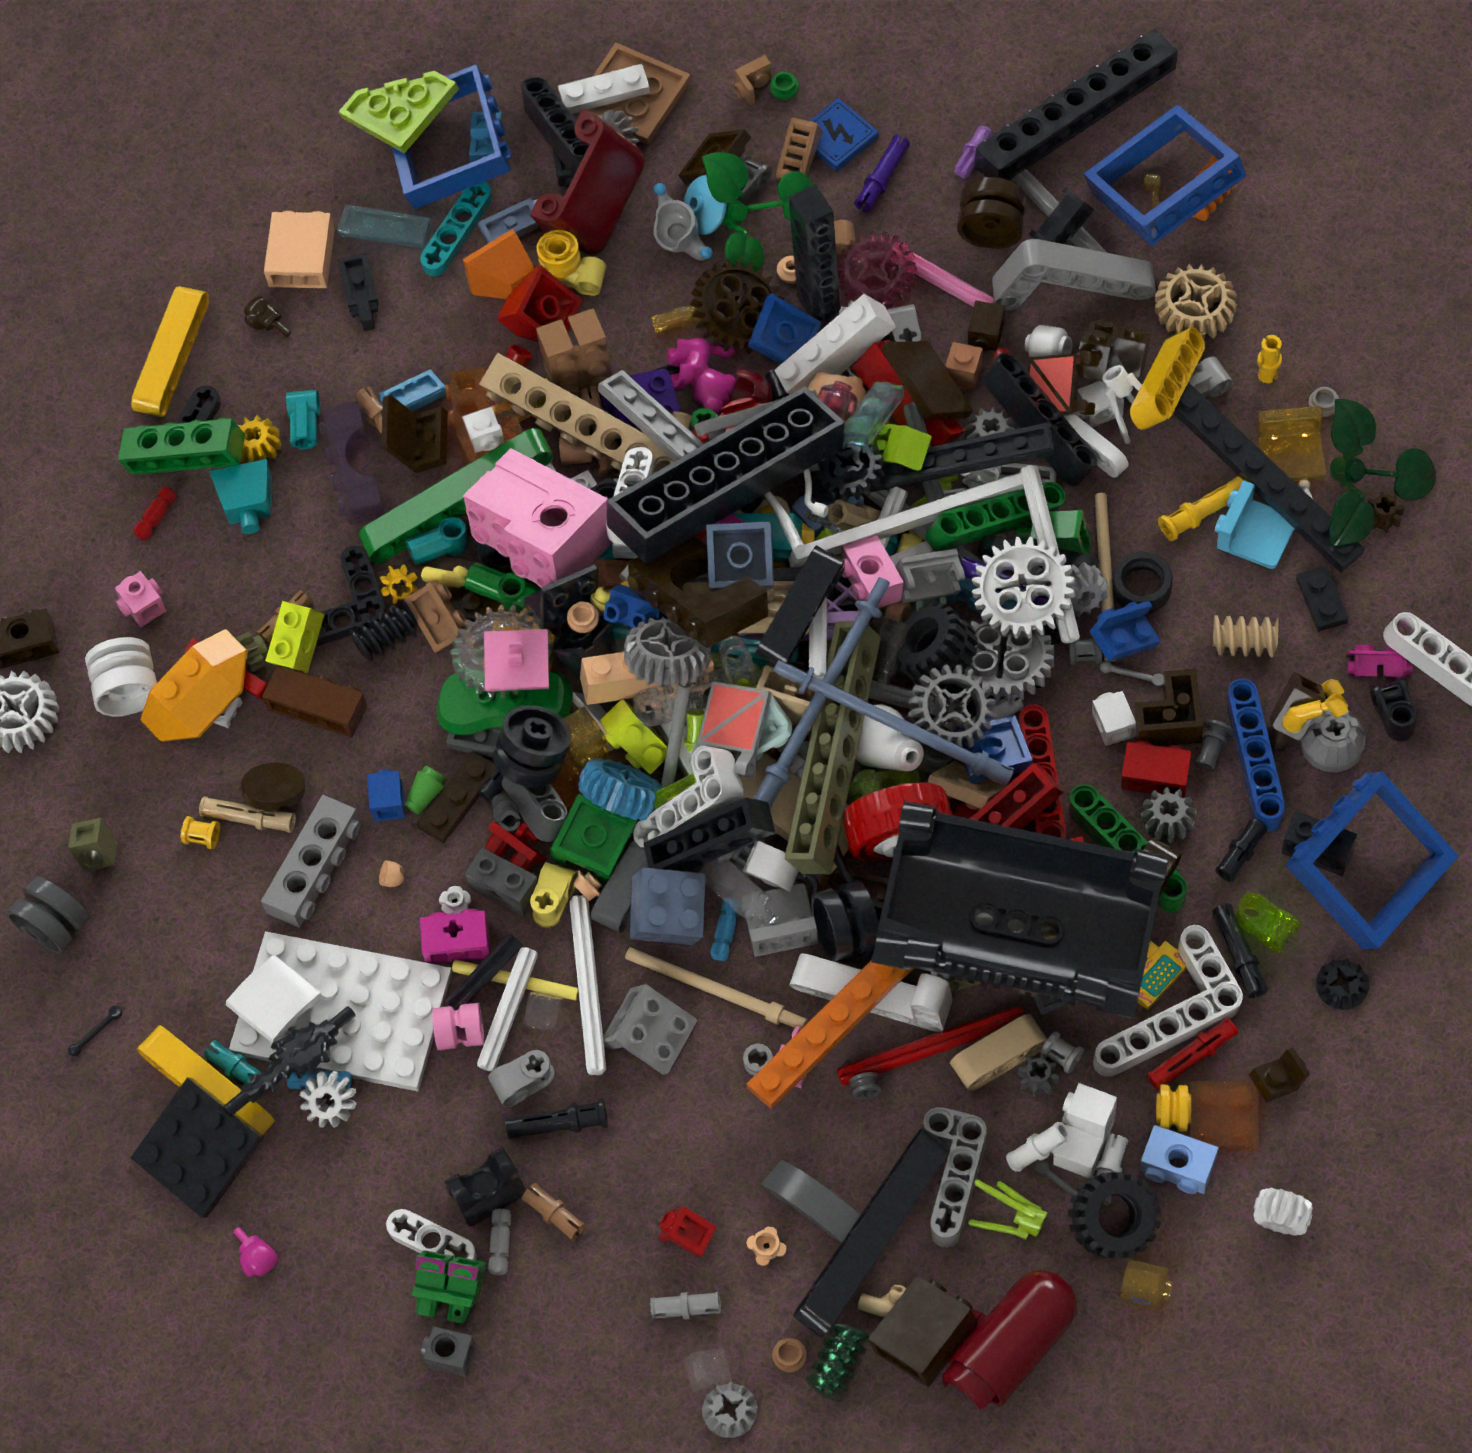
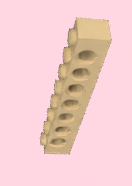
M499 353L496 354L479 385L487 390L485 396L500 405L503 400L512 405L510 410L525 419L528 414L537 419L535 424L548 432H551L553 428L562 433L560 438L573 446H576L578 442L587 446L585 452L598 460L605 456L612 460L610 466L620 472L626 453L636 447L647 448L651 451L654 463L653 474L674 462L646 434ZM517 383H521L520 390L516 394H511L512 387ZM541 397H546L545 404L540 408H536L537 400ZM571 410L570 418L565 422H561L562 414L565 411ZM592 424H596V431L592 435L586 436L587 428ZM617 438H622L620 447L616 450H611L612 442ZM640 464L635 465V469H639Z

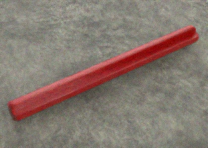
M1017 1005L837 1068L838 1079L841 1085L846 1086L849 1085V1080L858 1074L866 1072L880 1074L985 1038L1015 1019L1025 1015L1021 1006Z

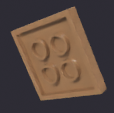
M615 43L593 76L642 64L650 87V94L586 111L597 116H603L606 110H612L614 113L617 110L624 111L625 117L631 116L634 118L631 127L639 128L636 133H633V137H636L639 142L649 145L691 83V74Z

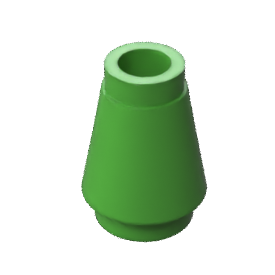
M424 766L422 771H417L404 806L420 815L444 789L443 784L446 778L434 769Z

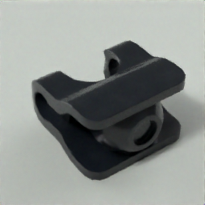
M503 1147L490 1153L488 1160L483 1165L468 1174L460 1175L457 1173L444 1181L448 1194L454 1196L458 1208L470 1227L492 1216V1212L495 1209H503L523 1197L526 1191L516 1167Z

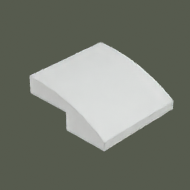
M272 955L239 985L227 999L226 1006L273 1043L285 1035L290 1027L296 1026L297 1017L320 1001L321 992L277 956Z

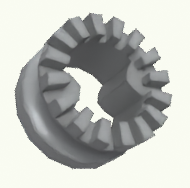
M763 1044L750 1045L743 1054L745 1070L755 1076L773 1058L771 1050ZM754 1054H758L760 1057H767L766 1063L762 1066H758L757 1063L750 1064L749 1059Z

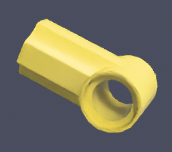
M584 257L573 274L557 279L567 287L575 288L580 294L596 296L601 290L606 264L596 257Z

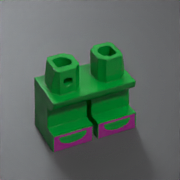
M427 1250L418 1254L415 1262V1269H417L416 1281L412 1291V1296L417 1297V1314L435 1317L439 1302L450 1304L447 1320L465 1323L469 1318L472 1306L479 1301L486 1262L462 1257L454 1258L452 1255Z

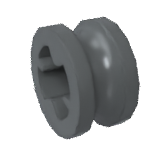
M866 1072L858 1074L849 1080L850 1087L854 1088L852 1096L855 1100L875 1097L881 1093V1086L876 1084L879 1080L878 1074Z

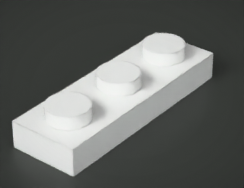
M642 64L558 86L561 100L571 114L581 112L582 109L589 110L650 94V87Z

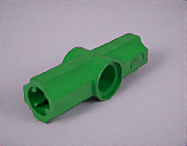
M476 562L474 565H471L464 583L465 589L498 601L509 611L521 610L528 614L530 613L524 606V598L539 592L541 589L536 585L525 582L523 578L515 573L505 574ZM510 589L519 590L515 595L506 594Z

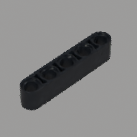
M540 77L528 78L521 85L525 113L574 176L589 145L580 141L576 136L574 127L577 120L548 82Z
M1000 353L982 374L984 385L1019 428L1050 423L1055 455L1044 458L1063 481L1069 485H1078L1096 466V455L1019 361L1008 353Z

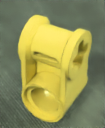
M548 862L543 865L537 885L530 899L533 919L538 926L550 928L558 924L567 902L574 892L575 886L572 882L578 878L577 871Z

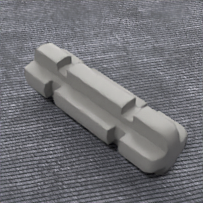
M495 1209L492 1212L493 1227H491L489 1252L492 1257L489 1258L488 1269L490 1274L505 1275L508 1270L506 1257L509 1255L510 1230L508 1227L511 1226V1213L507 1209Z

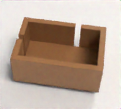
M594 308L568 317L578 345H572L562 319L536 328L546 377L550 382L577 397L580 396L579 392L582 389L587 388L589 393L591 392V386L598 388L599 383L612 376L606 337Z

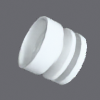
M132 637L115 638L95 645L88 651L85 662L88 676L92 683L91 691L96 710L103 715L112 717L126 716L143 711L149 691L157 684L155 672H153L154 666L149 645L141 639Z

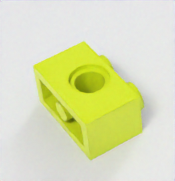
M282 601L265 661L276 666L279 665L298 671L302 670L305 674H308L324 614L308 607Z

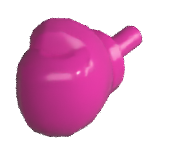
M240 1227L234 1230V1234L242 1242L239 1247L242 1271L248 1277H253L254 1275L261 1277L268 1273L278 1261L277 1253L258 1236L248 1237Z

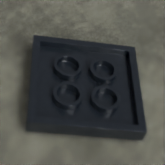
M187 1077L135 1150L131 1159L199 1216L207 1218L264 1139V1136L236 1113L228 1117L222 1109V1106L225 1105L196 1080Z

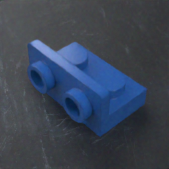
M1150 601L1139 604L1131 602L1122 609L1115 611L1113 608H1110L1097 617V623L1089 632L1108 662L1154 649L1161 642L1145 617L1152 608Z

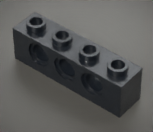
M745 797L646 841L643 845L649 868L687 872L775 833L769 803Z

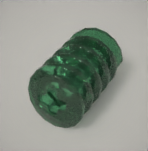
M833 1324L829 1329L831 1336H827L823 1340L825 1348H821L817 1352V1357L820 1361L812 1363L811 1369L814 1373L807 1374L806 1382L821 1396L836 1402H843L844 1400L836 1392L837 1390H849V1386L842 1379H854L855 1374L848 1367L849 1365L860 1366L861 1363L854 1357V1354H866V1349L859 1343L860 1341L869 1342L868 1338L870 1336L862 1330L849 1325Z

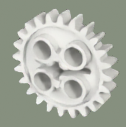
M1016 537L1015 546H1010L1004 540V549L1002 551L993 546L994 556L992 558L987 555L982 556L986 567L976 566V571L981 577L972 578L973 585L979 587L972 590L973 598L979 599L975 602V607L977 610H983L981 613L983 621L991 618L989 623L991 629L1001 625V633L1004 636L1010 629L1013 630L1016 639H1018L1021 631H1025L1028 639H1030L1034 629H1037L1042 636L1044 635V625L1047 624L1052 629L1056 628L1053 620L1055 617L1064 621L1065 616L1061 609L1071 610L1072 608L1071 602L1066 599L1075 597V591L1068 588L1075 585L1074 577L1068 576L1073 572L1071 565L1063 566L1066 562L1064 554L1056 557V546L1046 550L1045 540H1042L1038 546H1034L1032 537H1029L1026 544H1022L1020 538ZM1035 566L1046 568L1041 575L1030 574L1031 569ZM1004 570L1014 572L1013 576L1007 580H1002L998 577ZM1051 582V586H1045L1046 583ZM1026 583V591L1020 592L1021 584ZM997 589H1002L1000 593L995 592ZM1041 595L1049 598L1048 602L1042 606L1033 603L1034 599ZM1009 599L1018 602L1010 610H1005L1001 607Z

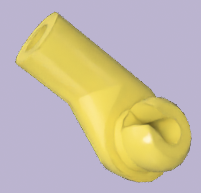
M598 587L595 593L591 594L590 602L604 614L605 604L609 602L611 590Z

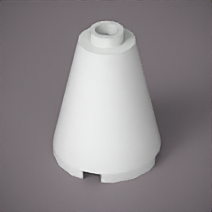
M883 704L874 705L904 720L897 710ZM864 715L855 758L859 763L867 767L899 771H912L921 764L924 751L919 741Z

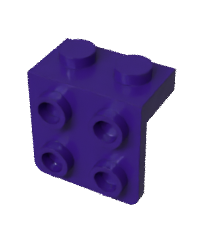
M666 369L630 375L638 385L670 414L681 412L669 372ZM601 394V401L605 411L641 431ZM617 438L618 445L620 447L622 443V438Z

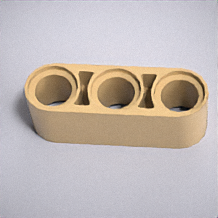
M1026 1014L962 1050L953 1057L950 1064L967 1090L975 1091L1026 1061L1027 1056L1033 1057L1041 1052L1048 1039L1031 1014Z

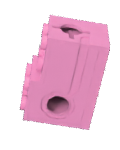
M512 448L495 463V467L491 471H487L463 495L473 538L480 544H487L496 549L501 555L509 557L512 571L521 578H527L537 583L540 588L591 566L612 543L608 538L606 528V501L608 498Z

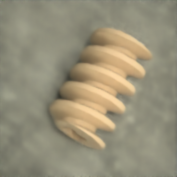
M1214 615L1213 646L1216 647L1219 656L1223 655L1226 647H1229L1231 656H1235L1238 648L1241 647L1244 657H1248L1251 648L1255 649L1257 657H1261L1264 648H1267L1271 658L1274 657L1278 645V618L1274 626H1272L1269 617H1265L1261 626H1259L1257 618L1251 617L1248 626H1246L1243 616L1238 618L1236 625H1233L1231 616H1226L1223 625H1221L1218 616Z

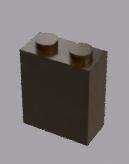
M917 1275L868 1340L877 1355L929 1388L978 1322L972 1312L973 1306L961 1296L953 1298L946 1293V1289L933 1279L926 1281Z

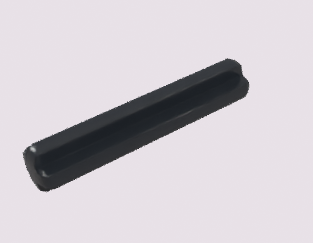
M508 934L446 999L447 1006L458 1010L460 1005L469 1004L520 950L523 945L521 941L513 934Z

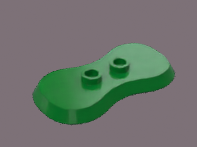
M464 670L451 675L442 685L436 704L437 720L444 730L456 735H469L489 728L502 727L505 715L512 709L521 706H539L551 710L566 721L572 706V687L570 681L564 675L549 670V689L485 691V672Z

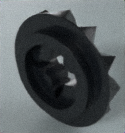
M1348 958L1338 961L1333 959L1327 965L1322 966L1317 975V993L1321 1000L1332 1008L1340 1010L1355 1008L1368 995V974L1363 971L1360 964L1356 965L1350 962ZM1338 973L1344 980L1352 981L1348 984V994L1346 990H1343L1342 986L1334 985L1337 983Z

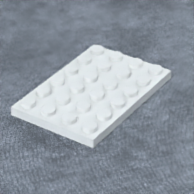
M265 931L253 972L272 955H275L321 992L320 1001L297 1017L295 1027L305 1028L308 1027L309 1022L318 1025L326 1019L329 1021L347 1006L355 1012L356 1016L338 1030L339 1034L335 1037L338 1043L330 1047V1062H321L315 1070L348 1071L353 1079L419 1092L434 1039L432 1010L433 1008L443 1007L453 973L451 967ZM241 1017L238 1018L229 1047L231 1052L236 1055L241 1054L244 1057L272 1062L269 1060V1056L276 1052V1050L271 1048L272 1043ZM289 1031L278 1040L290 1035Z

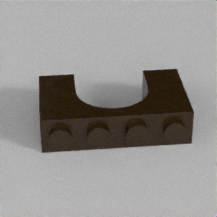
M696 536L691 537L647 564L639 557L628 562L629 576L627 580L631 590L642 596L653 608L661 611L673 624H677L692 639H696L706 648L768 617L767 591L748 576L719 591L707 594H694L679 589L685 583L708 572L707 545Z

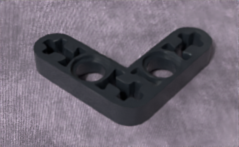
M355 545L346 548L340 557L354 601L321 612L324 614L316 646L350 636L348 629L357 633L356 626L359 623L368 628L367 619L370 617L368 613L370 607H374L376 610V615L372 617L378 622V613L380 611H384L387 614L368 554L361 546ZM355 556H357L362 570L357 573L351 560ZM361 581L372 583L370 590L367 592H358L355 588ZM358 611L361 621L357 622L354 612ZM348 616L351 618L348 626L339 628L334 625L337 618ZM326 621H328L329 627L331 629V631L327 632L324 623Z

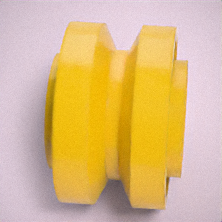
M553 230L544 234L537 243L536 250L539 265L554 277L564 278L570 276L578 269L581 262L577 239L570 232Z
M1160 1084V1093H1157L1156 1123H1159V1127L1170 1130L1171 1126L1175 1125L1178 1132H1187L1188 1124H1191V1094L1188 1093V1085H1179L1177 1090L1173 1092L1169 1085Z

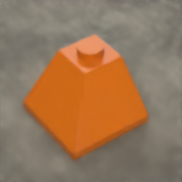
M513 229L463 259L470 292L476 296L507 299L508 295L535 269Z

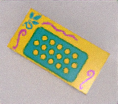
M1167 941L1163 942L1159 947L1160 949L1145 964L1138 1003L1147 1010L1157 1002L1187 969L1179 951Z

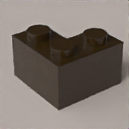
M1105 320L1092 321L1080 341L1078 352L1088 350L1092 354H1099V365L1097 367L1079 366L1078 376L1103 381L1102 377L1108 369L1121 365L1128 374L1133 373L1136 378H1140L1145 367L1151 334L1143 333L1144 331L1137 327L1121 328Z
M1196 669L1164 671L1162 687L1164 700L1135 702L1136 740L1146 741L1154 746L1201 743L1203 720Z

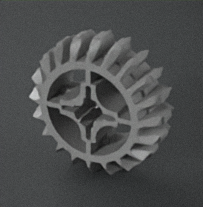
M662 616L660 620L650 618L648 623L639 622L637 628H631L624 644L625 664L629 667V673L635 674L637 680L645 679L647 685L657 683L659 688L662 685H670L673 688L675 684L686 686L687 681L696 682L698 676H704L711 660V647L706 648L696 639H692L677 624H673L669 619H665Z
M946 664L942 667L941 673L936 668L930 670L931 678L923 675L919 679L922 686L915 685L912 689L914 694L919 697H911L908 701L910 705L918 708L910 710L908 714L909 717L919 718L914 725L923 727L924 730L960 747L964 743L965 746L971 748L974 746L973 738L981 741L985 737L982 730L989 731L992 727L990 722L985 720L993 719L996 714L992 710L987 709L995 704V699L985 698L992 690L990 687L981 689L979 685L984 681L982 676L975 681L971 679L974 674L973 669H969L965 675H962V666L956 665L953 673H951L949 665ZM955 684L964 688V690L959 694H952L946 689L941 690L939 685ZM929 694L934 697L933 701L938 707V714L933 720L928 712ZM971 696L976 706L974 722L970 719L971 715L966 709V702ZM961 698L962 701L957 705L958 708L951 714L949 713L945 718H942V715L947 711L946 708ZM945 722H953L958 727L962 726L966 731L948 732L941 729L940 726Z

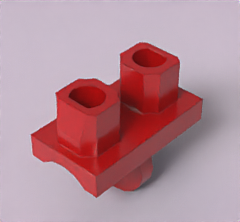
M492 821L488 827L493 833L485 848L491 853L502 858L509 847H513L517 851L509 862L526 871H529L535 863L542 865L546 860V856L527 843L530 840L537 844L540 840L533 835L525 821L523 823L520 821L519 827L515 829L517 830L516 833L504 830L495 821Z

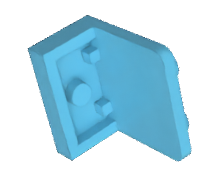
M1243 480L1239 490L1233 489L1227 502L1229 510L1226 516L1221 514L1216 523L1214 531L1218 533L1217 549L1266 568L1274 569L1277 567L1295 529L1272 507L1254 501L1255 484Z

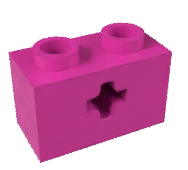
M465 909L456 914L435 912L428 917H420L422 955L425 963H451L455 959L460 961L485 959L490 954L489 925L485 910Z

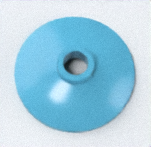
M700 176L690 184L685 194L684 202L691 207L699 224L698 235H708L721 225L726 213L727 203L716 201L710 193L707 176Z

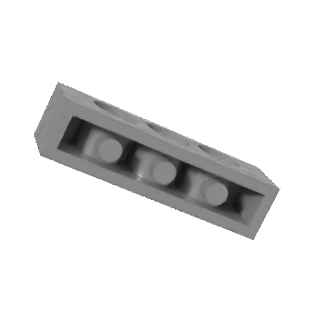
M322 794L261 900L266 914L298 928L301 927L304 920L311 918L315 910V900L319 893H324L327 890L331 880V872L335 866L341 865L346 855L345 848L350 839L354 840L360 832L361 821L356 808ZM327 833H336L331 839H323ZM320 859L317 865L308 866L311 860ZM297 886H305L304 890L299 893L292 892Z

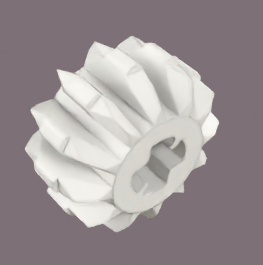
M323 1071L319 1072L317 1080L309 1078L306 1081L308 1089H303L300 1092V1096L308 1100L301 1104V1110L310 1109L311 1113L307 1117L308 1121L314 1120L317 1116L319 1118V1127L322 1128L327 1124L328 1120L333 1127H337L340 1124V1119L347 1121L351 1117L348 1110L354 1109L357 1104L354 1100L349 1099L356 1094V1089L345 1088L349 1082L347 1077L338 1082L337 1071H333L329 1078H327ZM326 1093L332 1096L330 1100L334 1099L331 1105L325 1103L326 1098L322 1099Z
M1274 1188L1260 1190L1259 1196L1256 1198L1253 1216L1258 1224L1274 1232L1291 1234L1293 1236L1306 1233L1312 1219V1203L1309 1200L1293 1192Z

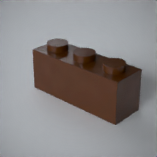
M277 665L262 696L269 711L353 738L367 708L364 694L360 689L352 685H345L344 687L334 684L324 676L313 677L305 674L302 670L298 671Z

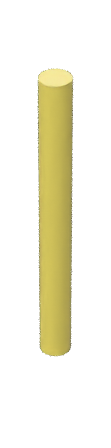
M455 959L452 965V972L469 976L479 965ZM500 970L491 981L507 984L511 972ZM533 977L529 978L526 986L527 990L577 1001L579 996V990L576 987Z

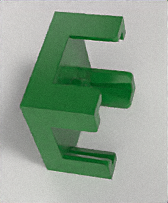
M578 793L551 847V861L566 866L568 860L594 872L595 878L600 883L606 885L616 869L626 844H630L634 837L633 833L637 819L633 820L629 817L623 818L621 815L612 814L610 811L592 804L591 800Z

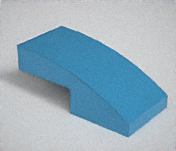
M500 111L496 113V116L502 122V112ZM472 112L469 150L470 163L494 154L484 112Z

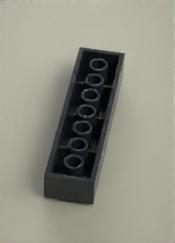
M804 386L607 500V527L647 564L707 529L706 525L717 523L832 455L836 450L842 449L844 445L845 422Z

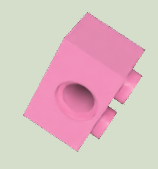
M877 535L842 546L841 559L845 560V569L842 576L850 581L852 593L856 601L862 600L866 602L879 577L888 580L890 585L877 609L901 601L904 582Z

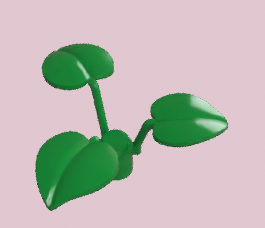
M719 152L704 155L702 160L706 169L710 193L719 203H727L726 213L721 225H728L729 230L739 232L732 233L727 239L725 259H729L732 266L739 259L742 262L743 268H746L751 262L753 265L752 271L757 272L764 264L762 244L757 238H748V231L737 224L742 223L746 219L747 211L782 205L783 215L786 220L790 221L788 197L814 185V183L804 173L799 171L788 172L782 176L778 184V195L781 200L745 206L737 200L742 196L740 189L748 182V171L744 162L736 155Z

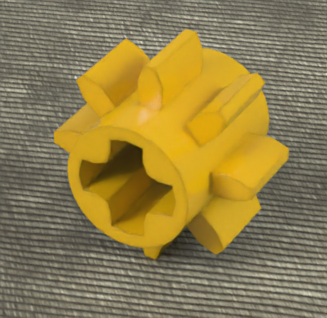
M404 564L400 569H393V567L388 566L390 572L387 576H380L381 582L387 585L381 589L383 596L391 594L393 604H396L398 599H405L412 592L418 591L417 586L411 583L417 579L415 572L407 575V568ZM402 579L405 585H399L398 588L395 589L393 584H399Z

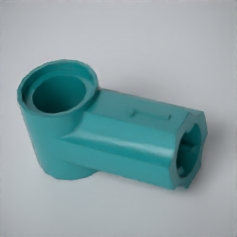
M318 390L287 392L286 406L290 419L291 446L300 450L312 449L313 446L317 445L318 439L317 417L320 416Z
M447 517L441 521L438 528L405 540L410 557L416 566L445 554L449 556L461 555L466 551L469 544L465 523L458 517ZM452 535H458L457 537L450 538Z

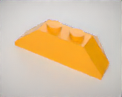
M226 629L193 645L149 691L140 720L162 742L200 738L243 692L248 650Z

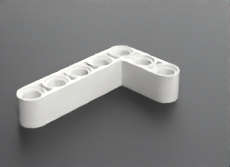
M1409 612L1398 614L1385 627L1383 638L1386 644L1472 707V657L1414 614ZM1397 626L1404 628L1407 636L1402 635L1398 631ZM1423 645L1430 647L1433 655L1428 654L1424 650ZM1449 664L1456 666L1459 674L1454 673L1450 669Z
M1200 925L1188 926L1183 930L1178 944V951L1201 993L1102 1041L1097 1046L1093 1059V1065L1098 1074L1106 1077L1115 1076L1194 1037L1199 1032H1204L1214 1027L1225 1017L1230 1019L1237 1014L1243 999L1241 988L1209 932ZM1188 939H1196L1202 944V947L1200 949H1192L1188 947L1186 941ZM1212 967L1218 972V976L1214 978L1207 977L1203 974L1202 969ZM1228 995L1234 1000L1235 1004L1224 1006L1219 1002L1218 997ZM1194 1009L1200 1010L1205 1014L1206 1018L1200 1021L1194 1020L1190 1017L1189 1011ZM1170 1024L1176 1029V1033L1166 1035L1162 1033L1159 1026ZM1134 1038H1140L1146 1042L1147 1047L1142 1050L1135 1049L1130 1041ZM1107 1052L1112 1053L1117 1057L1118 1061L1114 1064H1107L1103 1062L1101 1055Z
M802 953L799 955L789 986L803 993L832 1000L861 970ZM921 974L917 986L900 981L870 1012L934 1032H942L953 1001L949 983L942 978L930 974Z

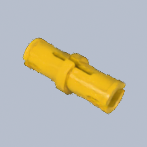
M1275 335L1266 336L1267 340L1263 338L1261 343L1262 350L1257 357L1259 366L1258 378L1263 383H1272L1273 379H1277L1278 368L1282 363V355L1280 353L1281 340Z

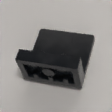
M594 564L543 586L539 592L524 598L525 608L541 629H550L563 625L567 621L569 609L578 602L591 603V594L595 593L598 588L599 569Z

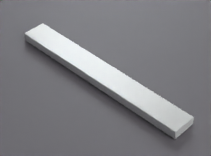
M1019 472L805 544V551L803 553L795 554L793 551L791 552L788 559L791 567L803 566L816 545L836 555L842 553V546L875 535L881 540L934 522L945 511L1021 490L1024 488L1021 474Z

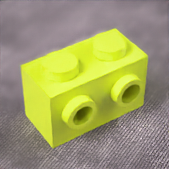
M624 699L619 701L600 719V722L608 732L604 737L616 750L622 747L627 752L625 758L636 769L642 766L651 774L665 761L668 744Z

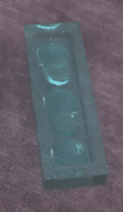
M345 205L338 226V232L341 236L424 249L431 228V220L428 217Z
M875 382L846 421L844 443L869 446L904 398V386L889 382Z

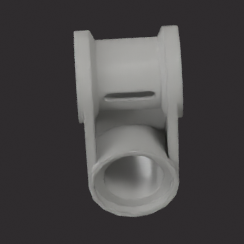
M914 304L887 309L896 326L888 334L892 342L921 341V331Z
M532 1050L510 1063L503 1064L494 1069L489 1074L488 1080L502 1106L511 1107L550 1085L554 1080L555 1072L545 1052ZM536 1066H540V1068L542 1069L538 1073H536L533 1069Z

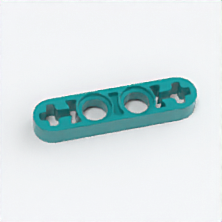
M482 182L462 192L423 250L420 261L422 269L426 274L439 276L448 269L491 204L492 192L487 182ZM482 191L484 196L479 195L474 201L473 194H479ZM464 212L472 215L466 222L456 220L457 216ZM451 234L457 237L456 241L452 244L441 242L442 238L446 235ZM437 257H439V263L434 262L432 265L429 264V260L434 261Z

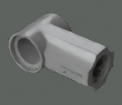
M1209 357L1196 366L1188 383L1204 397L1209 395L1214 398L1219 396V392L1223 394L1228 391L1233 381L1216 357Z

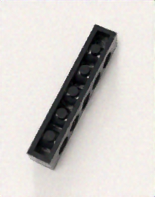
M814 184L788 197L797 298L807 314L819 321H828L834 318L840 310L834 213L817 185Z

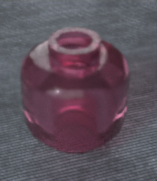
M835 381L834 385H823L817 397L845 422V426L848 425L858 404L856 395L851 392L852 387L841 381Z

